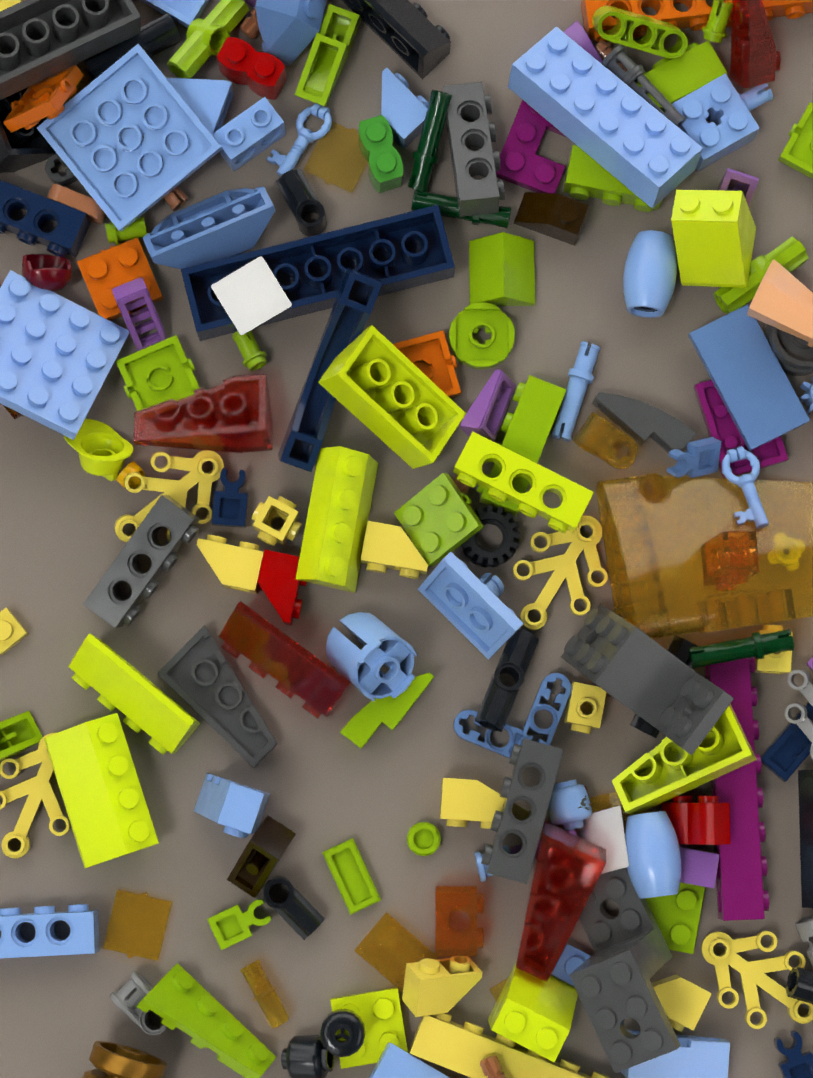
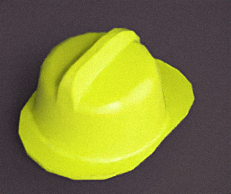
M94 419L84 420L74 440L63 435L67 443L78 452L82 468L89 474L103 476L109 481L116 480L118 472L124 466L125 459L130 457L134 451L133 445L122 438L110 426Z

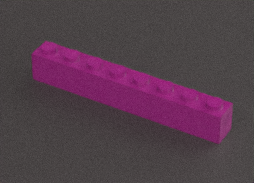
M755 657L704 666L705 678L734 698L731 706L757 759L711 780V796H719V803H730L731 844L714 845L715 854H720L716 875L718 919L723 921L765 919L764 911H769V894L767 890H763L762 877L767 876V860L765 856H761L760 842H765L764 822H759L758 808H763L762 788H757L756 774H761L760 754H755L754 740H759L758 720H753L752 707L757 706V690L755 686H751L750 674L755 672Z

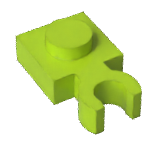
M263 899L253 901L245 912L237 904L207 919L221 950L251 937L253 933L249 927L250 925L263 926L272 920L271 915L263 919L255 915L256 907L265 903Z

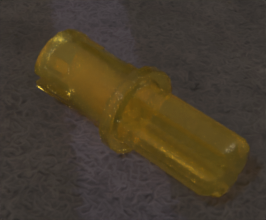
M258 959L240 969L254 995V998H252L253 1002L257 1000L270 1026L277 1028L289 1020V1016L275 992L277 986H272L260 964V960Z

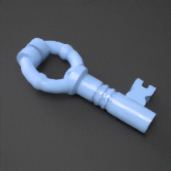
M315 103L298 114L296 120L298 137L290 152L286 156L280 155L279 152L272 149V158L268 156L266 159L269 163L279 166L276 172L277 175L281 177L282 174L294 169L309 143L321 139L330 131L332 125L330 108ZM311 114L324 120V124L317 132L304 128V122Z
M742 446L727 450V454L722 461V473L731 483L742 488L749 507L745 512H734V518L739 517V520L736 521L737 526L745 524L746 521L754 522L756 529L768 526L769 522L754 484L760 473L759 460L752 452L745 450ZM748 459L752 467L751 473L743 474L740 477L735 476L730 468V463Z

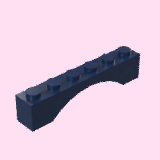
M347 268L278 453L281 462L312 472L336 400L318 381L335 357L362 333L382 286V282L379 279Z

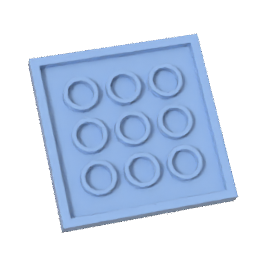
M139 44L134 46L64 104L65 109L61 114L53 119H46L37 127L39 132L120 232L135 222L223 149Z
M10 270L0 287V404L74 440L129 335V330L50 290L40 289L32 285L25 277Z

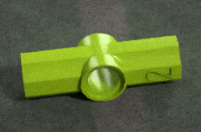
M221 0L205 19L197 18L193 20L187 29V40L167 63L170 71L178 78L191 79L211 55H218L226 38L230 37L231 31L249 11L247 4L243 0Z
M792 236L764 256L762 254L751 261L747 288L721 287L713 293V297L720 310L725 314H729L751 302L773 259L790 273L802 266L809 259L802 243Z

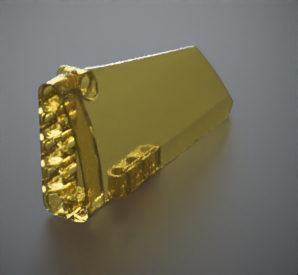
M649 473L640 476L598 481L596 486L597 502L615 613L640 629L651 639L694 632L706 633L812 617L813 482L756 480L754 484L769 522L768 526L756 529L755 523L748 521L743 525L737 526L736 521L739 520V517L734 518V512H745L749 507L742 488L731 483L726 478H678L675 476H662L658 473ZM645 481L653 486L654 494L651 498L644 493L643 485Z

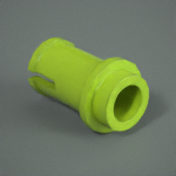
M713 0L707 25L702 28L704 39L722 43L723 37H727L725 29L734 6L733 3L729 1L724 3L725 0Z
M144 217L138 218L122 232L116 228L112 221L105 224L108 243L115 242V245H119V241L137 237L142 238L147 234Z
M252 330L244 335H240L236 331L231 336L244 359L242 362L243 366L248 367L249 371H256L267 364L265 359L267 354L265 351H261Z

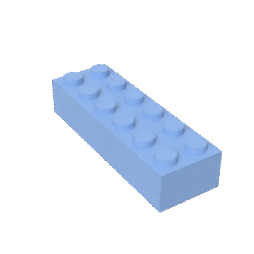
M558 27L550 31L512 64L508 88L652 209L695 171L703 147Z

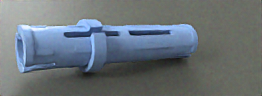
M582 341L580 343L574 367L569 369L568 377L570 379L553 431L551 432L552 437L557 439L562 437L563 441H571L588 384H592L594 379L592 371L601 348L595 344H591L590 347L588 346L589 342Z

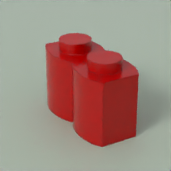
M227 37L216 56L219 70L225 78L236 84L248 85L254 93L263 98L277 99L287 81L285 66L277 57L265 52H256L249 43L242 39Z
M676 796L672 798V803H662V811H666L675 829L679 844H731L730 803H719V796H698V803H693V796Z

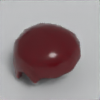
M26 254L22 260V276L32 285L54 292L62 290L70 283L72 265L68 258L45 254Z

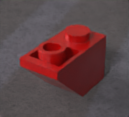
M264 549L257 582L284 624L292 626L293 618L299 619L303 600L297 599L300 586L306 587L307 585L305 581L296 580L300 556Z

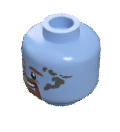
M577 779L554 784L547 810L550 822L554 825H563L564 831L584 827L583 820L592 815V806L587 787L583 784H578Z

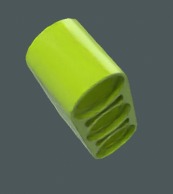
M606 5L597 9L592 18L593 28L603 39L669 59L681 57L688 47L686 35L677 26L668 22ZM608 16H616L615 27L608 31L602 30L603 20ZM639 25H646L647 33L645 36L638 40L633 39L634 29ZM670 34H677L676 44L671 48H664L665 38Z

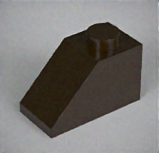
M525 192L513 224L575 245L589 205L560 194Z
M267 815L250 839L227 880L255 898L296 833Z

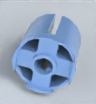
M352 613L339 620L364 646L362 650L335 627H332L327 636V659L364 696L375 701L373 698L382 699L388 696L396 698L407 690L415 677L412 674V670L414 667V655L417 657L413 647L371 613ZM383 664L389 669L385 674L380 670Z

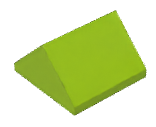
M501 232L469 241V305L485 302L496 306H535L534 240Z

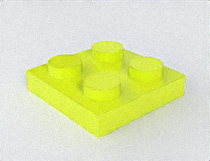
M398 987L330 999L332 1012L337 1009L352 1010L361 1017L365 1025L363 1045L351 1056L339 1057L341 1069L377 1063L388 1042L408 1053ZM341 1029L336 1031V1035L341 1033ZM345 1029L344 1033L349 1036V1032Z

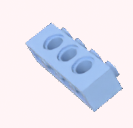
M89 904L68 905V911L55 912V906L34 907V913L21 914L20 907L0 909V959L95 954L99 952L98 910H89ZM58 920L65 921L70 927V934L67 939H60L55 935L54 926ZM24 922H29L35 927L36 934L32 941L23 939L20 934V928Z

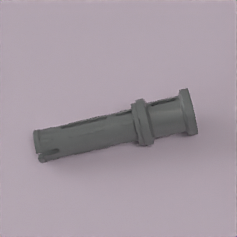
M623 45L614 48L601 64L677 127H680L686 118L647 79L645 68L641 64L637 65L625 53L626 48ZM619 62L627 69L626 72L618 65ZM638 82H640L642 88L637 85ZM648 93L666 110L665 113L647 96Z

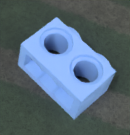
M264 97L218 129L212 136L223 148L219 152L230 168L236 171L284 137L286 131L284 121Z

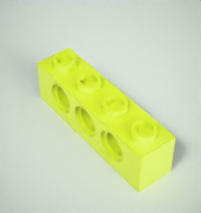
M473 431L453 470V473L458 475L457 480L472 488H475L477 484L488 490L487 495L501 503L509 500L519 505L517 508L519 512L531 518L539 515L549 520L547 524L549 527L564 534L567 530L574 532L594 493ZM493 462L499 466L501 473L495 478H489L484 475L482 466L485 463ZM523 477L529 481L530 490L526 493H519L513 488L512 481L515 478ZM548 492L557 494L560 498V506L557 508L547 507L543 502V495Z

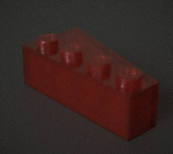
M544 821L517 951L516 968L547 982L606 865V849Z

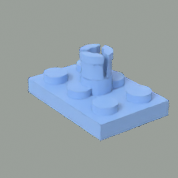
M452 552L442 559L418 588L488 660L524 624L514 611L498 598L504 592L502 581L496 575L491 578V573H485L478 579L468 569L467 565Z

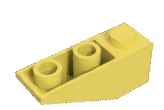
M442 778L440 819H447L446 826L467 827V821H481L480 828L491 829L495 811L502 812L505 798L500 797L498 792L478 780ZM516 803L512 806V814L516 819L524 820L529 816L530 812Z

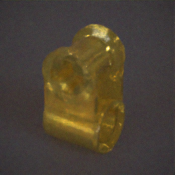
M593 412L573 438V441L583 450L597 456L617 470L629 468L634 463L638 453L637 444L631 437L615 428L613 424L602 416ZM623 446L627 447L628 457L623 456L621 459H618L616 457V449L620 450Z

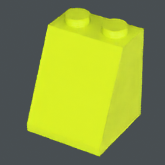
M676 190L671 222L682 286L747 288L756 226L743 191Z
M517 958L487 1019L490 1029L555 1063L571 1029L578 993L574 986Z

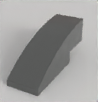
M599 392L592 402L596 408L640 446L650 437L669 454L673 449L682 450L696 435L694 431L678 419L639 400Z

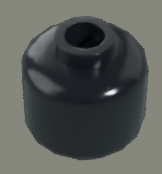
M337 1009L329 1013L323 1020L320 1030L321 1042L324 1048L332 1055L338 1057L351 1056L363 1045L365 1025L361 1017L354 1011ZM341 1029V1033L336 1035V1031ZM345 1029L349 1032V1036L344 1033Z
M319 1035L294 1036L289 1041L288 1047L282 1050L281 1064L284 1070H288L291 1078H325L327 1073L333 1070L334 1055L324 1048Z

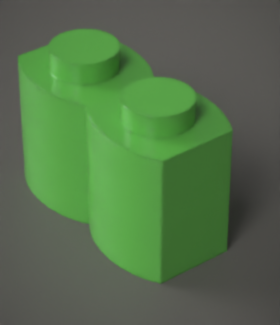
M383 115L360 121L358 143L363 157L369 163L368 172L373 187L378 193L401 187L403 163L400 154L392 146L393 133L390 124Z

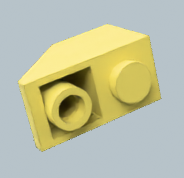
M373 521L367 522L361 555V564L367 565L366 570L377 573H386L387 568L399 570V576L411 579H419L420 574H427L428 564L401 526Z
M207 535L206 540L198 538L196 545L225 588L253 594L258 593L259 584L257 581L264 554L263 551H259V545L240 541L239 546L226 544V538L215 535Z
M453 955L451 958L437 960L425 958L420 960V962L406 963L402 1001L415 1017L448 1013L482 979L483 972L469 956Z
M677 974L651 982L672 1028L682 1032L684 1027H687L694 1031L712 993Z

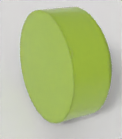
M416 823L408 831L407 844L410 850L419 856L433 854L440 845V833L431 823Z

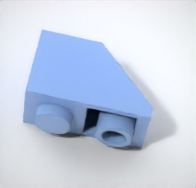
M385 68L382 71L381 115L390 124L393 139L405 149L421 134L429 103L421 95L416 97L408 89L409 84L402 75L397 72L393 74L388 68Z

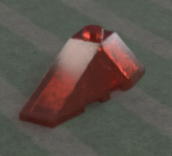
M732 0L734 6L731 18L730 77L741 88H751L775 81V71L780 70L781 58L780 52L776 51L762 0Z
M266 373L231 376L223 379V384L207 390L202 387L194 390V395L178 401L170 399L134 413L133 442L135 445L234 453L273 450V421Z

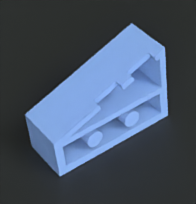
M206 773L194 812L224 825V833L243 839V837H248L249 834H254L258 830L270 793Z
M626 1029L633 1035L640 1034V1030ZM676 1034L680 1043V1047L677 1050L621 1071L626 1078H728L730 1042L722 1038Z

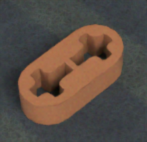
M52 184L46 197L86 213L90 222L103 225L107 216L93 198L58 184Z

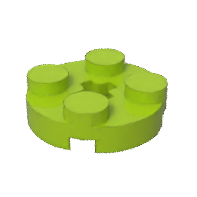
M485 302L473 303L455 316L450 325L449 344L458 362L473 369L483 370L493 368L506 360L513 348L515 330L510 318L500 311L499 307ZM478 328H485V333L491 334V339L486 340L485 344H478V340L472 337V334L478 333Z

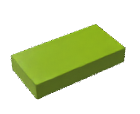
M353 838L322 852L350 915L381 901Z

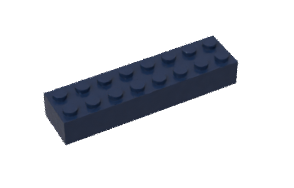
M438 205L181 269L199 340L203 341L238 331L212 290L211 285L260 256L264 258L292 303V306L259 326L333 308L347 268L379 279L382 282V286L378 296L453 278L455 265Z

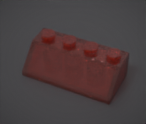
M241 601L235 607L218 636L224 641L221 648L236 659L240 654L251 661L248 668L263 679L267 674L278 681L275 688L290 699L294 694L305 701L302 708L317 719L321 714L328 718L352 686L350 681Z

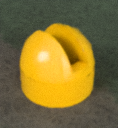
M135 461L129 463L116 478V481L124 488H126L124 486V478L128 473L138 472L145 476V472ZM136 476L131 477L128 481L129 487L137 488L140 485V478Z

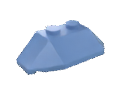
M256 0L255 10L258 27L264 41L262 43L263 52L277 57L285 65H291L316 36V33L320 31L327 0Z
M264 186L256 187L255 189L226 190L168 215L155 226L151 233H147L143 240L153 263L183 269L239 255L255 247L276 210Z

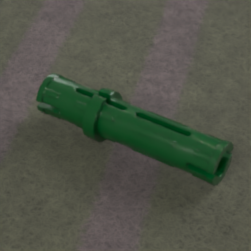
M438 90L431 91L420 142L412 156L415 160L408 183L409 188L428 192L434 164H437L439 156H437L438 146L452 98L451 94Z
M419 190L414 192L412 211L438 205L441 216L472 221V225L483 223L508 228L511 207L499 206V213L459 217L456 197L432 194Z
M790 629L762 635L759 632L751 633V637L689 647L688 653L690 662H692L691 667L696 669L698 667L752 657L759 660L764 659V655L793 651V637L789 636L791 635Z

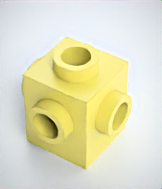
M268 496L265 503L260 502L251 518L255 521L253 523L254 529L259 532L257 538L273 547L277 542L285 546L288 539L294 541L302 526V523L298 522L300 518L299 512L295 510L297 505L281 496L277 500ZM275 518H281L284 521L281 529H274L271 526Z

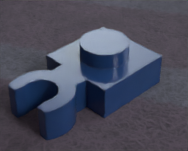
M223 468L220 473V480L225 489L224 492H214L212 525L246 528L249 495L248 493H239V490L246 482V474L244 470H240L239 479L236 482H229L227 480L228 470Z
M791 1031L793 1045L789 1048L783 1046V1042L779 1037L774 1038L776 1049L785 1055L787 1059L778 1063L783 1078H813V1054L810 1051L801 1053L800 1050L803 1045L801 1036L796 1031Z

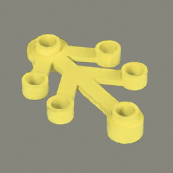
M212 450L199 451L193 458L170 456L163 451L153 453L150 458V464L154 470L165 472L172 468L189 472L179 480L146 477L138 472L128 473L124 478V486L129 492L138 493L141 490H149L163 493L134 516L130 514L120 516L115 522L114 530L120 540L128 542L134 532L131 535L124 534L123 526L125 524H133L136 531L161 495H169L183 507H186L187 491L197 483V504L193 506L191 512L196 515V511L199 508H206L208 511L207 516L204 519H200L198 523L205 524L209 522L212 518V510L209 507L212 482L220 478L221 470L224 468L220 455ZM165 456L167 459L166 465L161 468L156 467L154 463L156 457ZM205 461L213 463V469L209 473L202 471L201 467ZM133 476L140 478V485L137 488H130L128 485L129 479ZM166 528L165 536L170 542V530Z
M582 516L574 532L569 530L565 534L561 532L550 534L537 532L532 536L530 546L537 553L547 551L550 546L571 544L563 555L533 562L520 560L514 565L513 575L519 581H526L533 575L554 571L535 603L528 604L522 609L520 620L524 623V628L536 631L545 625L547 621L546 609L565 578L571 598L570 611L576 616H583L590 610V601L584 596L576 565V560L582 550L589 569L587 574L588 584L594 588H600L608 579L607 572L601 568L596 548L597 543L602 538V527L594 517ZM588 526L592 530V535L588 538L583 537L580 534V528ZM543 537L546 540V546L544 548L536 547L534 539ZM519 565H526L529 568L527 576L523 577L517 573ZM598 571L603 575L601 583H594L592 581L591 574ZM580 599L585 602L586 608L584 611L579 612L574 608L576 600ZM536 610L539 612L540 620L538 622H531L528 619L530 611Z
M55 733L45 735L39 742L38 750L17 759H5L0 763V774L6 779H13L20 774V770L42 763L37 776L3 791L0 790V795L3 799L0 810L5 808L7 803L28 795L14 831L6 834L2 840V850L10 858H20L29 851L31 843L27 834L41 800L50 818L49 829L51 833L56 836H62L70 830V820L63 815L50 783L54 769L44 738ZM8 762H12L16 766V771L13 775H7L4 771V766ZM57 819H62L66 823V828L63 832H58L54 828V822ZM13 838L21 842V848L18 851H12L9 847V842Z
M764 930L755 936L732 939L726 933L712 932L703 939L701 952L704 959L715 967L719 990L716 998L722 1007L727 1009L734 1008L739 1001L738 993L731 988L730 965L740 973L747 1010L744 1018L750 1027L760 1029L767 1022V1015L760 1007L757 986L784 1004L792 1020L801 1024H806L813 1020V1004L787 997L786 989L764 974L787 969L791 971L792 967L789 965V958L792 955H797L800 959L797 967L804 968L806 960L803 954L792 950L788 951L784 956L746 961L737 953L757 948L764 952H771L777 946L775 934ZM764 935H769L772 943L769 947L765 948L761 945L760 941ZM717 943H722L725 951L722 955L717 956L713 952V947ZM727 991L733 994V1001L729 1004H725L722 1001V995ZM801 1004H807L809 1007V1011L805 1016L798 1014V1007ZM753 1012L761 1014V1021L758 1024H752L750 1021V1016Z

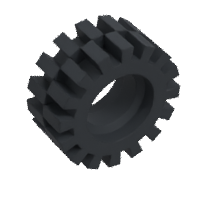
M487 505L485 508L479 507L474 511L483 525L492 524L497 526L502 532L503 539L497 548L485 549L478 543L477 533L460 546L463 549L464 555L468 556L472 563L480 564L481 567L485 568L487 566H492V568L498 567V565L506 563L516 552L520 539L519 525L517 521H514L513 515L510 512L506 513L503 511L504 508H494L493 505Z

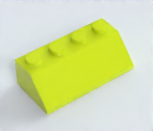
M373 325L367 327L335 357L318 381L321 386L412 469L434 463L466 414Z
M342 446L320 448L296 580L351 593L356 592L364 538L378 469V462L369 454Z
M91 633L85 638L68 666L75 672L71 677L85 690L90 686L101 694L97 698L101 704L112 712L115 708H118L126 715L122 721L136 733H139L141 729L152 737L148 743L163 755L167 751L171 754H176L201 724L100 638Z
M118 713L79 724L44 738L84 868L159 843Z

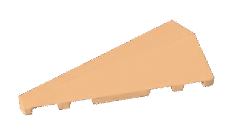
M773 259L749 306L747 316L808 342L807 346L813 348V292Z

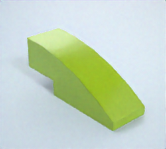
M329 4L320 31L316 33L294 94L295 96L326 107L360 26L362 18L359 14Z
M428 672L414 677L407 690L396 698L388 696L382 699L375 698V701H370L353 716L340 733L362 749L382 723L393 731L433 680L434 676Z

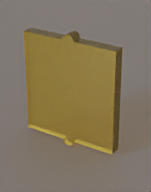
M332 121L330 131L318 140L304 171L325 180L326 185L333 184L352 193L368 163L360 150L359 134L356 133V129L351 128L349 130Z
M117 889L103 949L125 953L128 958L138 956L158 961L172 901L150 897L147 892L137 894Z

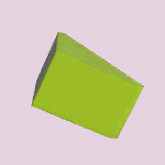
M29 710L0 722V763L37 745L43 738Z

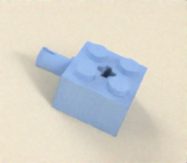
M725 73L672 103L676 110L686 118L679 128L703 147L696 167L697 171L704 169L753 141L759 126L750 111L773 99L771 89L765 91V88L768 87L765 81L760 82L757 86L740 95Z

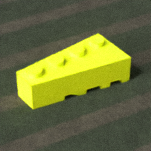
M730 703L692 755L668 737H665L658 746L649 753H645L615 777L612 783L625 812L629 815H636L757 759Z

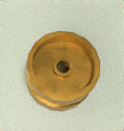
M107 1041L94 1042L89 1061L97 1069L86 1071L83 1078H163L167 1063L154 1055L133 1047Z

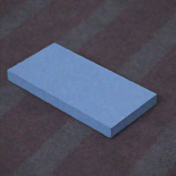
M747 304L689 333L688 337L748 450L752 451L808 423L810 419L757 320L747 316L749 309Z

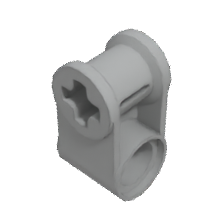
M134 970L130 974L131 979L118 992H112L109 997L143 1032L152 1036L160 1035L169 1028L165 1025L161 1028L153 1027L148 1019L151 1010L145 1013L136 1007L153 987L141 974ZM137 989V991L128 999V997Z

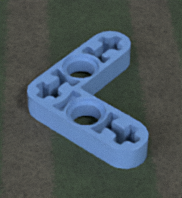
M553 673L545 677L540 684L523 729L520 730L505 724L503 729L509 734V742L502 748L495 747L491 743L490 734L492 731L489 729L485 732L484 742L477 740L481 734L479 732L471 730L468 735L462 732L463 726L459 725L460 719L466 720L469 716L476 718L478 712L474 710H464L456 716L453 723L454 731L461 739L509 759L514 743L520 745L523 738L532 740L533 735H527L529 728L537 734L547 735L545 742L540 738L537 742L550 745L571 693L570 681L560 673ZM556 679L561 681L560 687L565 689L564 694H557L553 701V704L560 705L558 711L550 705L539 704L541 697L546 701L548 700L551 690L546 688L547 683H554ZM539 710H547L552 715V724L547 729H540L534 723V715ZM474 719V724L482 727L479 723L475 722Z

